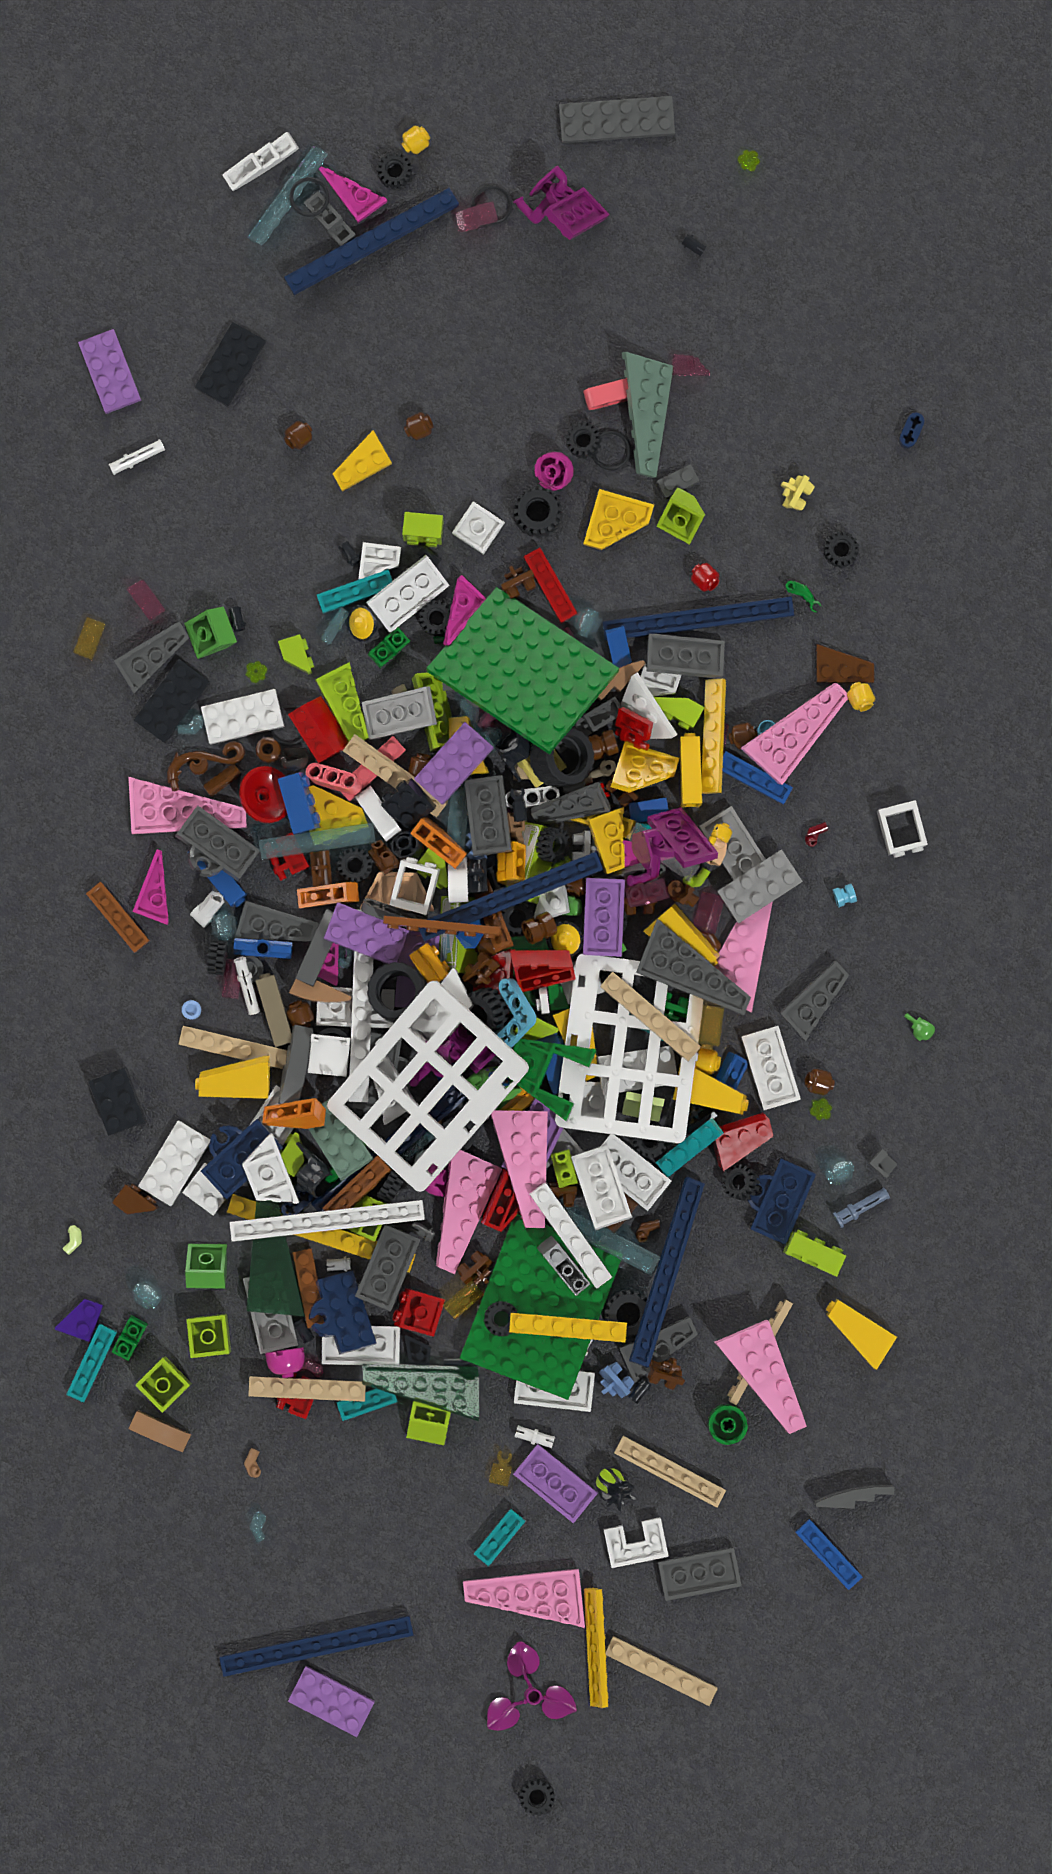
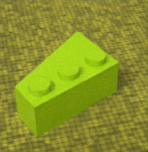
M797 1230L796 1233L792 1231L783 1253L837 1277L846 1258V1255L842 1254L843 1250L832 1246V1249L825 1246L826 1242L815 1238L813 1241L807 1238V1233Z

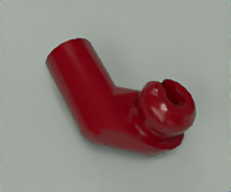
M823 822L808 829L805 837V843L808 846H816L819 834L828 831L826 823Z

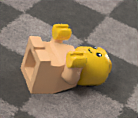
M726 823L716 824L708 839L718 852V859L707 861L710 865L720 866L725 857L727 843L732 836V830Z

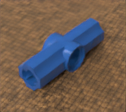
M235 938L233 954L291 959L293 942ZM262 943L268 945V951L264 954L258 951V946Z

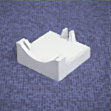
M311 1034L308 1073L347 1077L351 1038Z

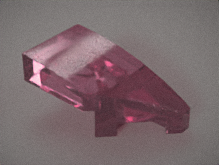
M673 355L672 375L709 376L710 371L704 368L699 362L698 357Z

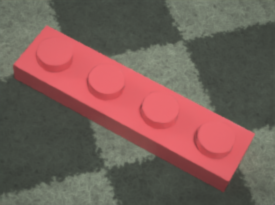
M392 736L378 751L394 762L406 749ZM362 764L352 773L362 784L360 792L378 777ZM354 781L349 782L348 787L352 786ZM341 792L349 802L359 794L350 795Z

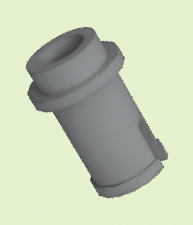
M346 1256L342 1259H327V1271L345 1270L347 1272L351 1269V1259Z

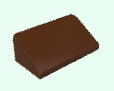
M231 764L206 782L203 787L210 796H214L239 778L241 772L235 764Z

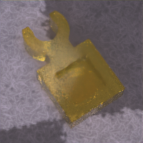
M499 1450L497 1454L499 1464L493 1463L489 1482L508 1487L512 1467L507 1466V1463L511 1461L512 1453L509 1452L508 1458L503 1459L501 1457L502 1450Z

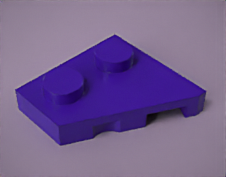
M84 1299L55 1327V1330L91 1342L104 1305Z

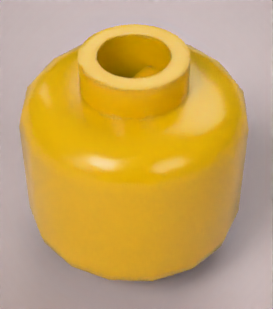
M413 126L402 135L404 142L401 144L407 153L411 151L413 154H418L429 146V139L431 138L422 126Z
M856 682L850 686L851 689L848 691L847 697L855 710L863 712L874 705L875 696L868 684Z
M705 1048L699 1049L695 1068L707 1075H712L715 1071L717 1072L721 1064V1057L718 1056L717 1051Z

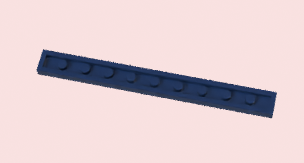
M448 188L284 277V280L293 295H296L459 206V203L451 189Z
M792 597L617 619L603 621L602 623L604 638L607 641L605 630L624 626L626 638L648 636L649 633L665 634L793 617L794 609Z
M594 852L426 920L470 924L602 871L603 868L597 853ZM419 928L424 942L445 934V930L429 933L426 932L425 928Z
M452 1085L428 1114L439 1122L467 1097ZM419 1123L396 1152L399 1155L403 1153L428 1130ZM397 1131L389 1136L385 1142L387 1143ZM374 1151L370 1153L373 1159L377 1156ZM368 1164L342 1181L340 1179L323 1192L321 1197L316 1198L311 1203L318 1212H323V1207Z
M689 1177L685 1178L629 1359L630 1362L644 1367H649L705 1185V1183Z
M410 1615L224 1655L219 1658L223 1677L414 1636Z

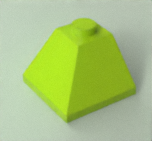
M677 487L657 527L690 545L705 513L693 495Z
M536 1017L534 1026L521 1039L537 1040L555 1034L559 1029Z

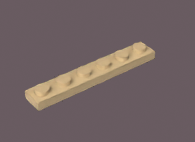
M355 734L343 749L346 754L394 788L403 780L406 782L410 778L413 780L415 778ZM417 783L418 786L426 793V795L435 803L436 808L431 812V814L437 817L448 803V800L442 805L419 783Z
M614 972L600 986L686 1061L689 1062L701 1048L699 1044Z
M186 1026L182 1027L179 1045L242 1060L270 1056V1066L283 1069V1066L286 1065L287 1050Z
M786 1299L778 1303L775 1309L777 1314L774 1319H769L774 1337L793 1303ZM740 1373L737 1377L739 1382L736 1387H731L727 1395L730 1397L729 1402L737 1405L748 1385Z
M249 1377V1396L365 1402V1381Z
M622 1436L614 1452L620 1457L715 1507H718L726 1492L722 1487L625 1436Z
M612 1636L605 1651L607 1656L710 1706L718 1689L615 1636Z

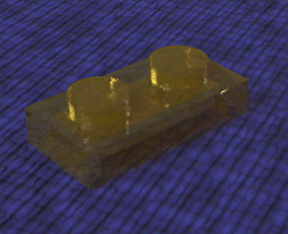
M87 617L73 653L92 660L106 624Z
M471 1280L450 1298L443 1307L456 1319L481 1298L484 1293Z

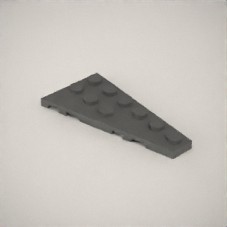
M657 919L636 973L744 1016L751 997Z

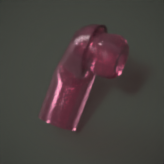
M314 1359L304 1360L303 1367L297 1372L309 1370L315 1377H320L323 1374V1367Z

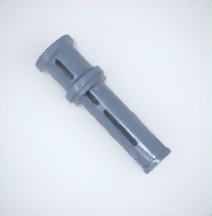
M883 1187L854 1205L848 1204L847 1208L832 1214L839 1227L843 1228L844 1224L853 1219L857 1220L860 1214L889 1199L890 1196Z

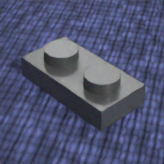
M690 464L658 480L657 484L663 496L667 499L673 495L677 487L685 490L699 483L700 480Z

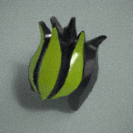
M614 1468L603 1469L596 1479V1489L600 1498L608 1502L607 1507L614 1503L617 1509L621 1511V1505L625 1506L624 1500H636L635 1497L630 1495L633 1492L634 1486L629 1483L624 1472Z

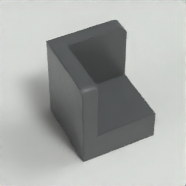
M880 1149L868 1162L885 1179L889 1177V1174L897 1166V1163L883 1149Z

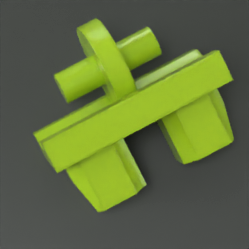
M569 1149L551 1154L559 1188L578 1184Z

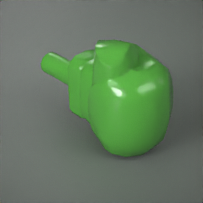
M568 896L570 912L562 914V916L581 915L583 911L581 900L576 899L575 896Z
M908 1013L904 1016L913 1023L911 1028L914 1030L913 1035L917 1040H929L933 1036L935 1027L931 1023L920 1017L916 1020Z

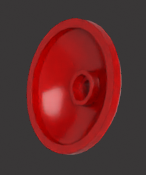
M261 766L252 769L242 779L239 789L240 801L246 813L254 820L262 823H274L287 815L278 779L285 777V775L273 767Z

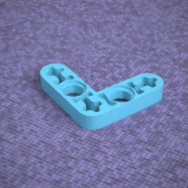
M509 978L500 981L499 991L514 1017L497 1036L512 1048L534 1026L536 1014L515 979ZM516 998H518L520 1001V1005L518 1008L515 1005ZM514 1025H516L518 1028V1032L516 1035L513 1031Z

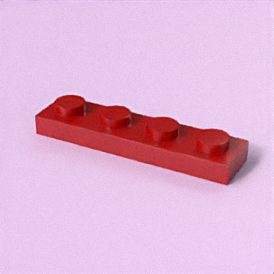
M541 548L525 555L524 559L530 570L532 569L536 581L560 623L577 615L576 609Z

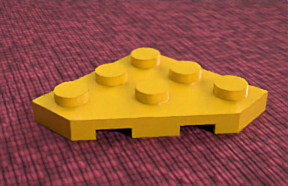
M599 489L583 545L603 550L647 526L654 505Z
M624 742L611 787L629 793L674 777L679 758L652 749L647 751L639 750L632 743Z
M314 785L309 787L310 794L312 793L315 799V812H318L320 816V828L309 831L314 846L369 827L362 808Z

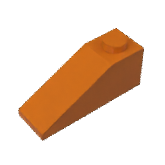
M427 816L421 818L410 833L455 869L467 855L440 826Z
M344 882L297 889L299 908L336 905L337 902L341 904L359 902L358 883Z
M316 1098L264 1107L262 1124L303 1129L321 1127L325 1123L326 1109Z

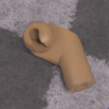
M251 1448L244 1466L249 1476L257 1478L261 1474V1470L256 1462L260 1451Z

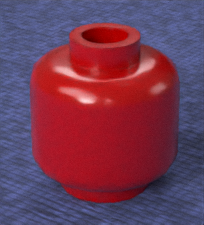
M708 563L697 564L692 569L691 581L700 590L712 591L719 584V573Z

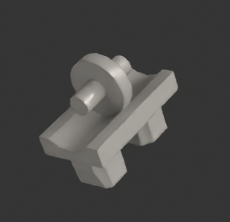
M583 831L582 833L572 835V845H582V852H572V861L589 855L590 851L592 853L598 852L594 839H592V846H590L591 831Z

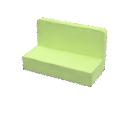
M626 1092L622 1110L623 1115L639 1118L642 1094ZM653 1097L650 1120L660 1121L665 1099Z

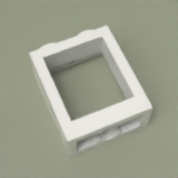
M916 800L877 811L888 856L893 855L894 858L904 856L905 851L912 850V853L923 851V847L928 845ZM912 810L920 842L894 848L886 817Z
M407 857L406 860L403 859L400 862L389 905L427 915L430 911L440 869L436 868V864L425 862V865L417 863V859ZM405 867L432 874L424 904L398 897Z

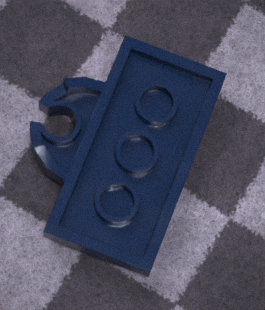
M258 1118L244 1131L232 1125L220 1127V1132H224L228 1136L225 1143L219 1142L215 1133L211 1136L209 1148L214 1159L201 1172L225 1199H228L248 1180L242 1163L271 1134ZM274 1137L280 1151L284 1146Z
M780 1159L773 1176L760 1175L759 1178H756L760 1181L758 1185L761 1186L762 1192L758 1196L750 1195L751 1199H747L750 1206L758 1211L750 1229L786 1245L816 1174Z
M353 1271L317 1280L316 1285L321 1300L317 1301L310 1309L309 1320L313 1319L316 1315L323 1317L324 1324L315 1323L311 1326L319 1334L318 1336L325 1338L334 1337L339 1355L377 1344L363 1300L355 1297L358 1285Z

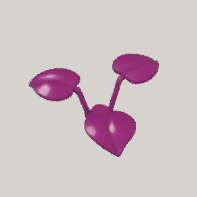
M522 1641L516 1643L511 1649L507 1659V1666L513 1676H524L528 1685L524 1692L525 1699L514 1702L512 1705L507 1698L500 1697L494 1699L487 1711L488 1729L498 1731L514 1726L520 1717L519 1711L514 1707L521 1704L537 1705L541 1700H544L541 1705L542 1711L551 1719L563 1718L577 1711L574 1699L563 1687L555 1685L548 1687L546 1696H542L539 1690L532 1687L527 1674H532L538 1669L539 1656L533 1648Z

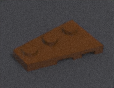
M819 644L816 645V683H874V663Z

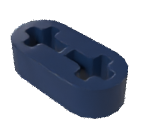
M912 413L904 425L899 437V443L903 448L913 447L924 425V417L920 413ZM916 417L918 418V422L920 423V425L917 424L915 428L912 429L911 426L913 422L910 420H914ZM911 432V440L913 442L910 441L907 444L903 436L907 437L908 433Z
M297 1191L298 1200L300 1201V1195L303 1197L307 1196V1202L305 1200L297 1204L285 1202L281 1208V1216L301 1214L310 1206L313 1198L312 1195L308 1192ZM293 1206H295V1208L293 1209V1214L286 1213V1208L291 1209Z

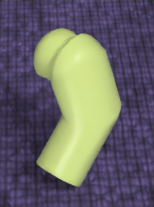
M75 1225L68 1228L70 1242L63 1247V1250L68 1255L82 1242L81 1230Z

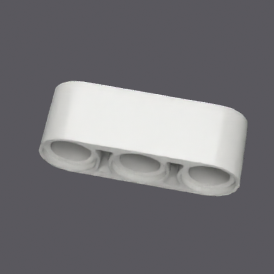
M371 786L355 796L386 842L401 832L395 820L381 806L382 801Z
M552 786L524 789L525 795L522 800L525 801L526 808H532L550 801L545 796L548 791H554L557 795L556 798L560 797V793L556 787ZM521 790L514 791V794L520 796ZM510 792L506 794L507 808L513 810L512 805L507 801L511 796ZM534 793L538 799L536 802L530 803L527 801V795Z
M464 857L456 869L448 864L449 903L468 902L467 857Z

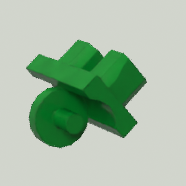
M667 992L664 1016L670 1021L678 1022L679 1017L687 1019L689 999L680 997L678 1004L675 1005L670 1003L672 994Z

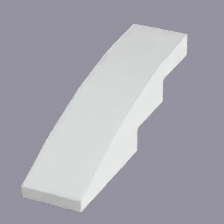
M286 132L273 143L269 142L256 153L249 154L225 172L223 177L232 191L265 173L299 148L290 133Z

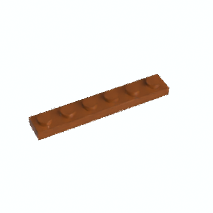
M384 916L383 924L387 925L389 929H399V926L407 927L406 930L418 931V928H425L426 932L429 933L445 930V934L449 935L464 932V936L476 937V934H484L483 938L495 939V935L499 936L500 927L393 916Z

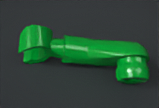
M788 581L786 583L787 592L802 596L810 604L812 612L818 613L813 610V606L818 604L822 607L819 601H815L813 594L806 585L795 581Z

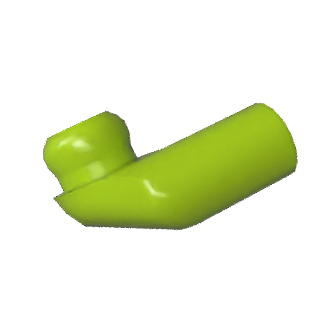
M702 867L698 875L684 876L683 883L693 888L700 887L710 874V871Z

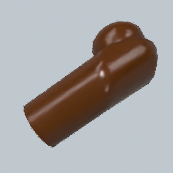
M701 932L711 946L719 952L721 943L712 933Z
M659 1219L641 1223L636 1231V1239L641 1243L646 1242L651 1230L660 1229Z

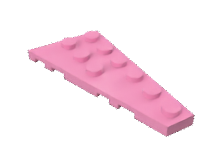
M833 683L741 747V749L778 784L783 785L848 699L847 692L839 684Z
M129 777L132 834L178 832L197 805L230 829L247 828L246 811L243 807L180 790L172 791L169 787Z
M773 901L742 922L735 923L719 952L718 963L714 966L751 997L746 1009L751 1013Z
M494 1110L491 1117L524 1227L545 1228V1216L529 1194L543 1183H546L548 1112Z
M459 1150L448 1164L449 1175L445 1188L444 1214L440 1228L441 1238L438 1244L436 1260L437 1267L455 1274L502 1171V1168L462 1150Z
M768 1320L715 1341V1344L722 1350L727 1359L734 1365L787 1433L791 1434L807 1427Z
M579 1569L463 1581L465 1602L585 1628Z

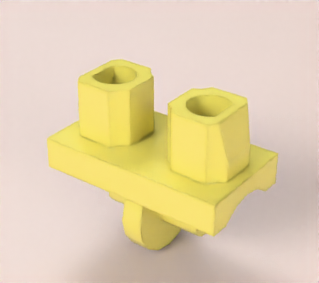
M798 475L796 480L790 478L788 483L782 482L781 487L785 489L782 495L786 497L782 506L803 510L806 501L799 497L802 492L810 495L815 487L808 481V476Z

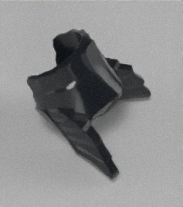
M511 729V732L503 739L500 746H495L514 777L518 782H521L522 780L515 764L529 757L531 744L533 743Z
M297 1142L296 1145L306 1156L308 1163L299 1168L297 1176L290 1177L293 1187L296 1191L308 1192L315 1198L321 1197L323 1195L319 1186L321 1180L333 1174L324 1162L300 1142Z

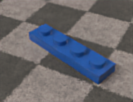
M725 751L723 755V773L784 805L793 787L786 783H783V785L778 784L767 773Z
M810 1519L795 1531L848 1590L862 1578L861 1574Z

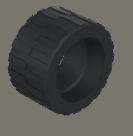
M572 727L561 740L567 746L570 753V765L565 774L555 764L554 750L548 754L535 744L531 746V768L535 776L545 785L552 787L573 785L582 782L589 776L593 769L594 751L589 738L581 730Z
M402 962L387 963L381 968L379 967L372 974L368 982L367 995L369 1003L375 1012L391 1023H395L408 1006L401 1010L387 1008L381 999L384 985L394 977H408L415 985L414 999L427 985V982L417 970Z

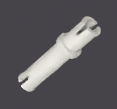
M159 439L129 455H123V458L111 464L109 463V466L115 475L127 468H133V465L153 455L165 451V448Z
M246 957L236 958L234 963L238 973L237 981L241 984L248 1015L257 1014L260 1012L251 981L252 973L248 970ZM247 989H249V993H250V997H251V1000H252V1001H250V998H249V994H248Z

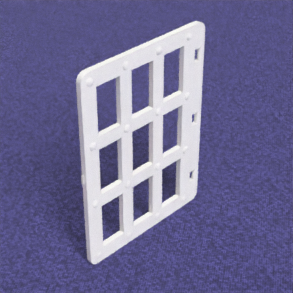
M580 954L577 957L575 966L576 980L573 981L565 1045L570 1046L571 1034L578 1035V1047L590 1048L593 1023L615 1025L611 1065L591 1064L590 1068L563 1057L558 1097L563 1098V1093L569 1094V1101L574 1103V1107L568 1121H565L556 1114L555 1123L561 1128L672 1143L683 1142L686 1137L695 1061L698 1059V1053L696 1052L689 1062L683 1057L681 1058L679 1075L657 1073L661 1039L635 1016L629 1015V1011L621 1004H618L617 1014L594 1011L600 970L623 973L622 980L633 988L634 975L643 976L636 973L640 961ZM579 975L586 977L584 987H578ZM656 981L653 1006L664 1015L668 985ZM690 994L686 1023L671 1022L698 1044L703 999ZM627 1027L650 1030L645 1071L622 1068ZM586 1075L609 1078L603 1119L580 1116ZM620 1080L643 1083L638 1123L615 1120ZM655 1084L678 1087L672 1128L650 1125Z
M431 981L386 1034L376 1041L375 1047L331 1097L327 1107L330 1112L416 1191L421 1192L433 1182L528 1072L529 1066L524 1059L438 981ZM435 998L451 1015L426 1043L410 1027ZM461 1022L477 1038L457 1062L451 1066L436 1050ZM402 1037L418 1053L393 1081L377 1066ZM487 1046L503 1062L481 1088L477 1090L462 1076V1073ZM428 1061L444 1077L419 1105L403 1089ZM370 1076L385 1092L365 1116L360 1119L345 1103L367 1077ZM509 1077L513 1082L506 1088L502 1083ZM454 1085L469 1101L449 1125L444 1128L428 1113L449 1088ZM395 1099L411 1115L386 1143L370 1127ZM471 1120L475 1125L468 1132L465 1126ZM421 1123L437 1139L418 1161L411 1166L396 1150ZM434 1163L438 1168L431 1175L428 1168Z

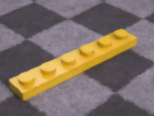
M725 679L705 680L701 778L702 793L704 794L722 793Z
M510 1313L509 1332L615 1342L626 1341L627 1323Z
M585 1588L590 1706L605 1708L608 1707L603 1595L602 1589Z

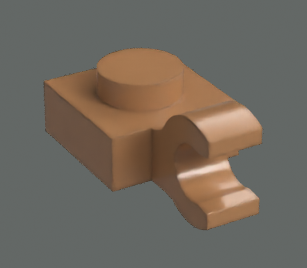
M508 813L511 842L524 844L522 831H525V821L514 822L513 813Z

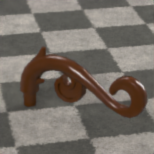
M231 741L224 746L222 751L224 756H227V752L230 750L237 752V755L230 759L203 751L187 752L180 756L176 753L167 771V781L171 785L172 791L179 790L178 776L182 772L179 769L185 763L191 760L200 761L198 764L194 763V761L190 763V770L195 775H200L207 771V760L224 764H236L245 755L243 745L239 742Z

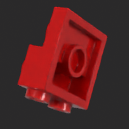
M405 1288L399 1294V1310H395L393 1314L394 1325L434 1337L445 1299Z

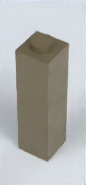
M270 973L260 975V979L256 980V984L275 1047L290 1044L292 1031L276 976H271Z

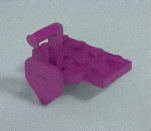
M558 165L531 190L529 194L531 197L542 191L546 194V197L534 212L524 202L523 196L513 201L532 223L537 224L547 216L548 220L555 224L562 235L569 240L606 220L610 215L584 187L576 192L567 186V176ZM556 177L560 180L558 183L552 184Z
M682 807L648 816L647 823L652 829L632 835L633 853L647 870V873L637 876L629 875L627 877L628 886H633L656 879L660 871L661 857H675L681 866L686 868L718 859V852Z
M462 1023L436 1050L451 1066L452 1063L457 1062L476 1040L473 1038V1035L469 1036L466 1029L463 1030L461 1027L463 1026ZM486 1046L469 1067L477 1074L496 1054ZM427 1061L410 1080L409 1085L416 1087L430 1071L438 1077L444 1076Z

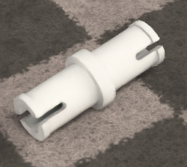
M518 1425V1432H516L515 1438L530 1441L533 1445L537 1443L552 1449V1442H554L555 1436L541 1433L537 1429L534 1431Z

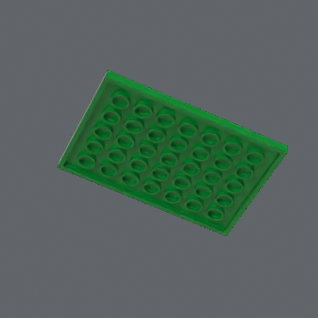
M498 587L494 589L468 619L465 628L449 646L446 645L426 668L429 674L548 754L554 750L619 672L617 666L516 599H511L507 593Z
M517 1214L509 1227L460 1359L569 1400L591 1339L522 1333L496 1336L489 1332L485 1326V1312L493 1303L504 1301L512 1304L520 1314L599 1320L623 1254L587 1241L612 1276L611 1279L596 1289L552 1227L545 1225V1228H525L521 1215ZM550 1236L558 1242L590 1282V1285L577 1296L574 1295L536 1248ZM504 1311L497 1312L494 1316L495 1324L500 1327L506 1326L509 1322V1315Z

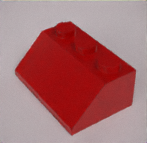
M322 696L288 714L319 764L341 752L348 744L342 729Z

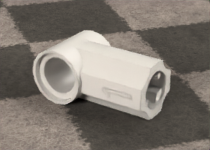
M212 891L190 915L205 928L215 918V913L223 905V896L219 892Z

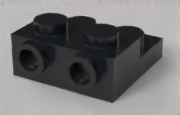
M412 778L406 782L404 780L396 786L395 791H388L382 797L383 801L381 803L384 810L393 819L396 817L407 830L436 808L435 803Z

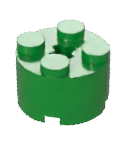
M721 1404L712 1410L708 1417V1429L717 1442L730 1445L741 1441L746 1435L748 1428L747 1419L738 1407L731 1404ZM731 1420L732 1427L724 1429L723 1422Z

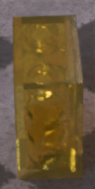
M702 1006L698 1036L700 1049L713 1050V1047H719L724 1008Z

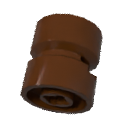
M612 729L602 732L601 736L597 734L588 736L589 741L592 743L594 760L603 758L604 754L611 756L619 753Z
M549 912L539 914L535 919L530 918L521 924L523 934L531 945L542 941L543 937L549 938L557 934L556 923Z

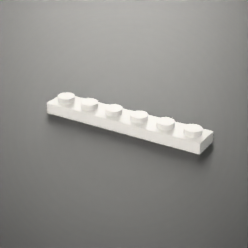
M543 1183L532 1191L529 1195L594 1287L597 1289L611 1279L612 1276L548 1185Z

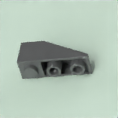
M552 1236L536 1247L575 1296L590 1285V1282Z

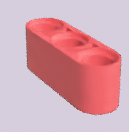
M627 378L584 390L583 393L588 410H595L628 401L626 391L628 389Z
M311 763L306 768V775L316 785L350 795L359 793L362 788L360 780L350 772L319 763ZM320 771V773L316 777H314L315 772ZM337 776L336 780L331 782L332 777ZM354 781L353 785L348 787L349 782Z

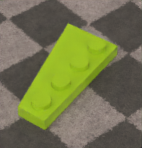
M349 662L317 678L315 681L347 741L349 742L354 734L365 741L369 737Z

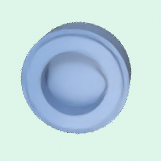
M189 1000L183 1004L182 1014L187 1019H196L201 1014V1006L198 1002Z

